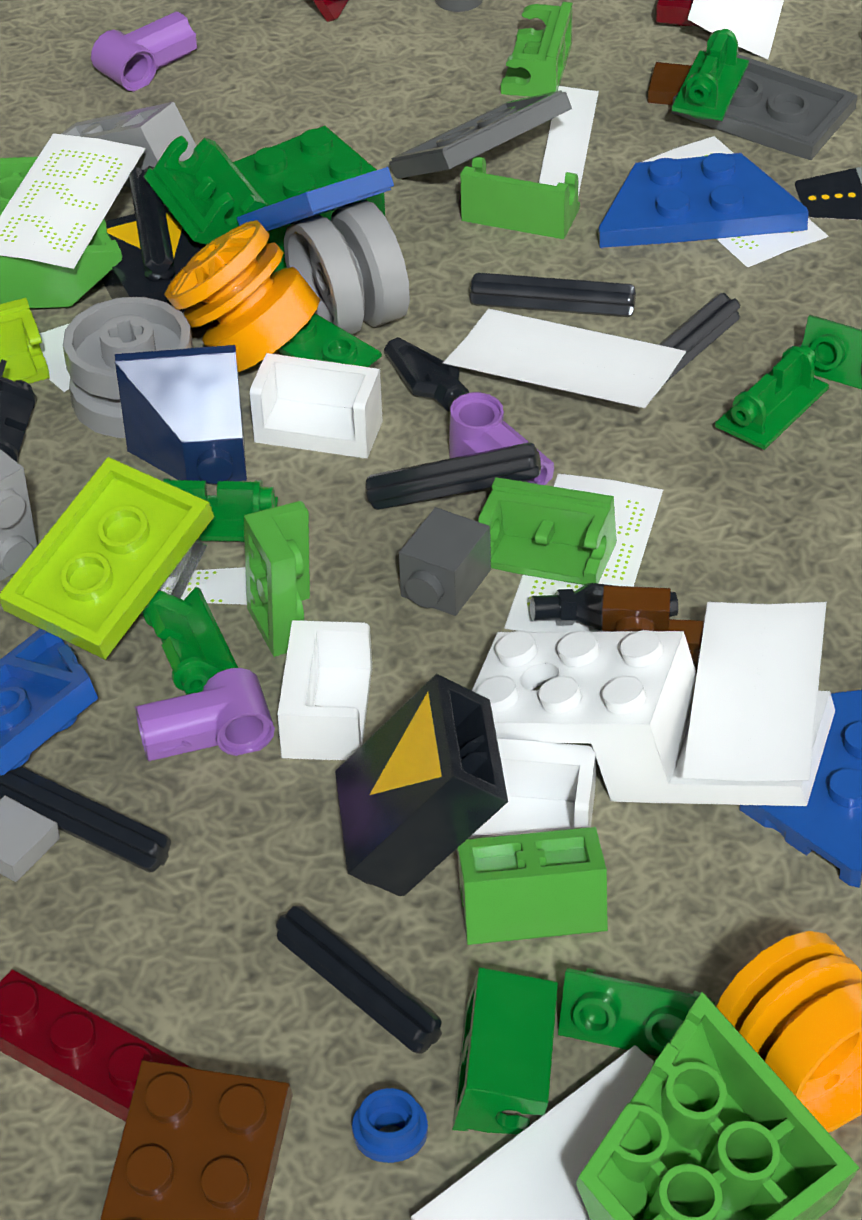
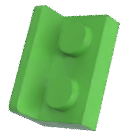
M302 501L244 515L247 610L273 657L287 653L292 620L304 621L302 601L310 598L309 511Z

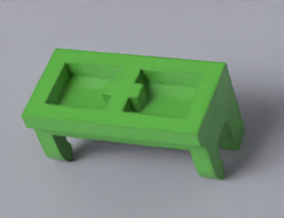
M562 2L561 6L532 4L523 9L522 17L541 19L545 23L546 28L542 30H535L533 28L518 29L513 53L506 62L508 69L505 78L501 82V94L532 97L558 91L572 46L573 3Z
M476 156L472 158V167L465 166L460 174L461 218L465 222L565 239L580 209V202H578L579 181L576 173L566 172L565 182H558L557 186L486 174L485 158Z
M496 477L492 484V491L478 522L490 526L491 568L581 585L599 583L617 543L614 496Z
M596 827L467 839L457 848L460 896L462 907H464L467 945L608 931L607 869Z

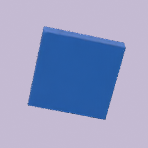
M389 167L302 193L238 216L237 220L239 226L246 222L258 220L266 231H270L390 191L394 183Z

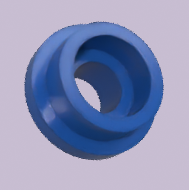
M394 1088L381 1089L367 1096L357 1109L352 1121L353 1139L357 1148L372 1160L383 1163L404 1161L418 1153L425 1144L428 1136L427 1116L420 1104L407 1092ZM390 1125L401 1128V1130L395 1132L379 1131L381 1128Z

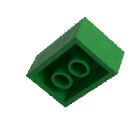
M325 125L307 130L301 135L275 146L262 148L255 154L233 162L263 199L266 206L377 170ZM384 193L364 199L374 203L385 216ZM335 210L320 215L331 220V215ZM289 225L267 231L270 236L266 244L275 242L284 252L281 262L273 273L287 268L284 237L286 228Z

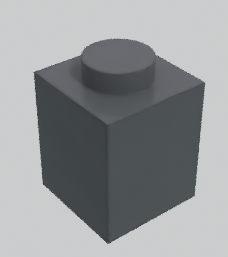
M435 507L399 552L401 596L412 600L421 607L435 608L456 616L491 571L490 526Z

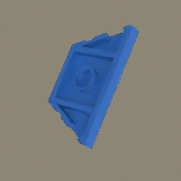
M713 153L708 156L681 159L660 158L655 161L634 164L599 226L600 248L677 243L808 230V209L742 153Z
M43 629L37 630L0 659V775H5L8 771L14 770L26 763L35 749L55 733L70 727L76 721L77 715L98 699L90 677L83 666L78 663L68 644L65 645L63 639Z
M862 690L831 693L835 714L807 806L740 805V811L762 826L780 832L785 842L807 856L811 851L816 852L840 869L839 879L849 886L860 888L862 881Z

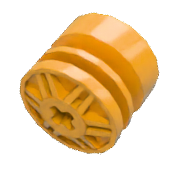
M258 220L246 222L207 244L176 275L165 292V296L176 310L185 309L184 316L191 327L202 326L213 321L205 331L202 339L206 347L236 346L238 372L256 365L264 359L266 353L273 354L288 342L310 320L320 302V298L295 267L283 268L273 273L281 262L284 252L275 242L266 244L270 235Z
M805 931L787 936L761 951L737 973L721 995L717 1009L829 1133L862 1115V971L850 958L845 956L838 945L826 933Z

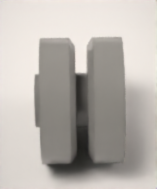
M361 200L339 207L332 213L331 220L318 214L293 222L286 228L284 237L287 268L295 267L320 298L316 314L352 335L361 330L363 321L372 327H377L400 319L407 314L410 295L405 261L392 228L386 217L374 203Z
M121 297L94 304L75 316L65 329L63 352L66 369L70 375L69 390L72 408L81 423L96 433L116 438H125L115 354L193 348L191 326L181 311L176 310L175 307L164 301L146 297Z

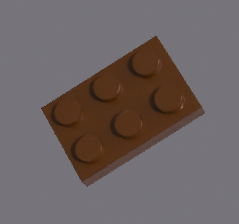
M142 1060L100 1220H264L293 1097L290 1084Z

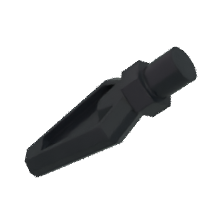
M399 337L390 340L385 346L384 354L413 395L435 399L449 412L456 398L469 393V390L459 381V368L444 364V361Z
M587 583L575 592L573 589H558L554 595L531 596L532 621L556 620L557 626L573 625L575 621H578L597 630H602L604 585H616ZM670 592L669 617L677 616L679 611L676 592Z

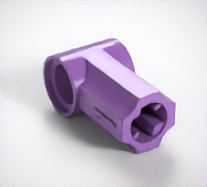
M176 11L126 35L118 30L106 31L94 43L91 51V61L98 71L126 90L134 92L149 85L157 69L197 49L196 33L190 27L187 17Z
M481 392L467 393L456 398L450 407V458L518 445L528 441L503 421V405L490 394ZM539 451L541 474L537 478L523 480L522 482L546 485L553 478L554 463Z
M230 668L218 672L207 681L201 692L135 706L142 745L148 761L213 746H219L225 753L237 756L260 751L269 744L274 736L275 727L258 677L252 671L243 668Z

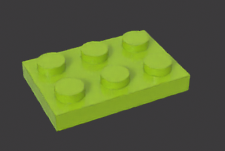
M107 457L0 592V604L4 611L106 660L214 518L210 503Z

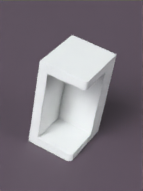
M266 353L250 388L254 442L368 459L383 421L380 369Z
M292 620L277 714L282 758L347 760L363 745L372 673L370 626L367 623Z
M497 738L509 802L468 839L591 827L596 782V756L592 746Z

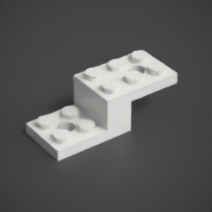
M684 631L497 632L472 690L490 699L497 738L547 743L592 744L610 800L614 802L807 806L835 714L831 692L818 691L809 781L737 782L682 779L697 676ZM542 685L540 690H534L536 687Z

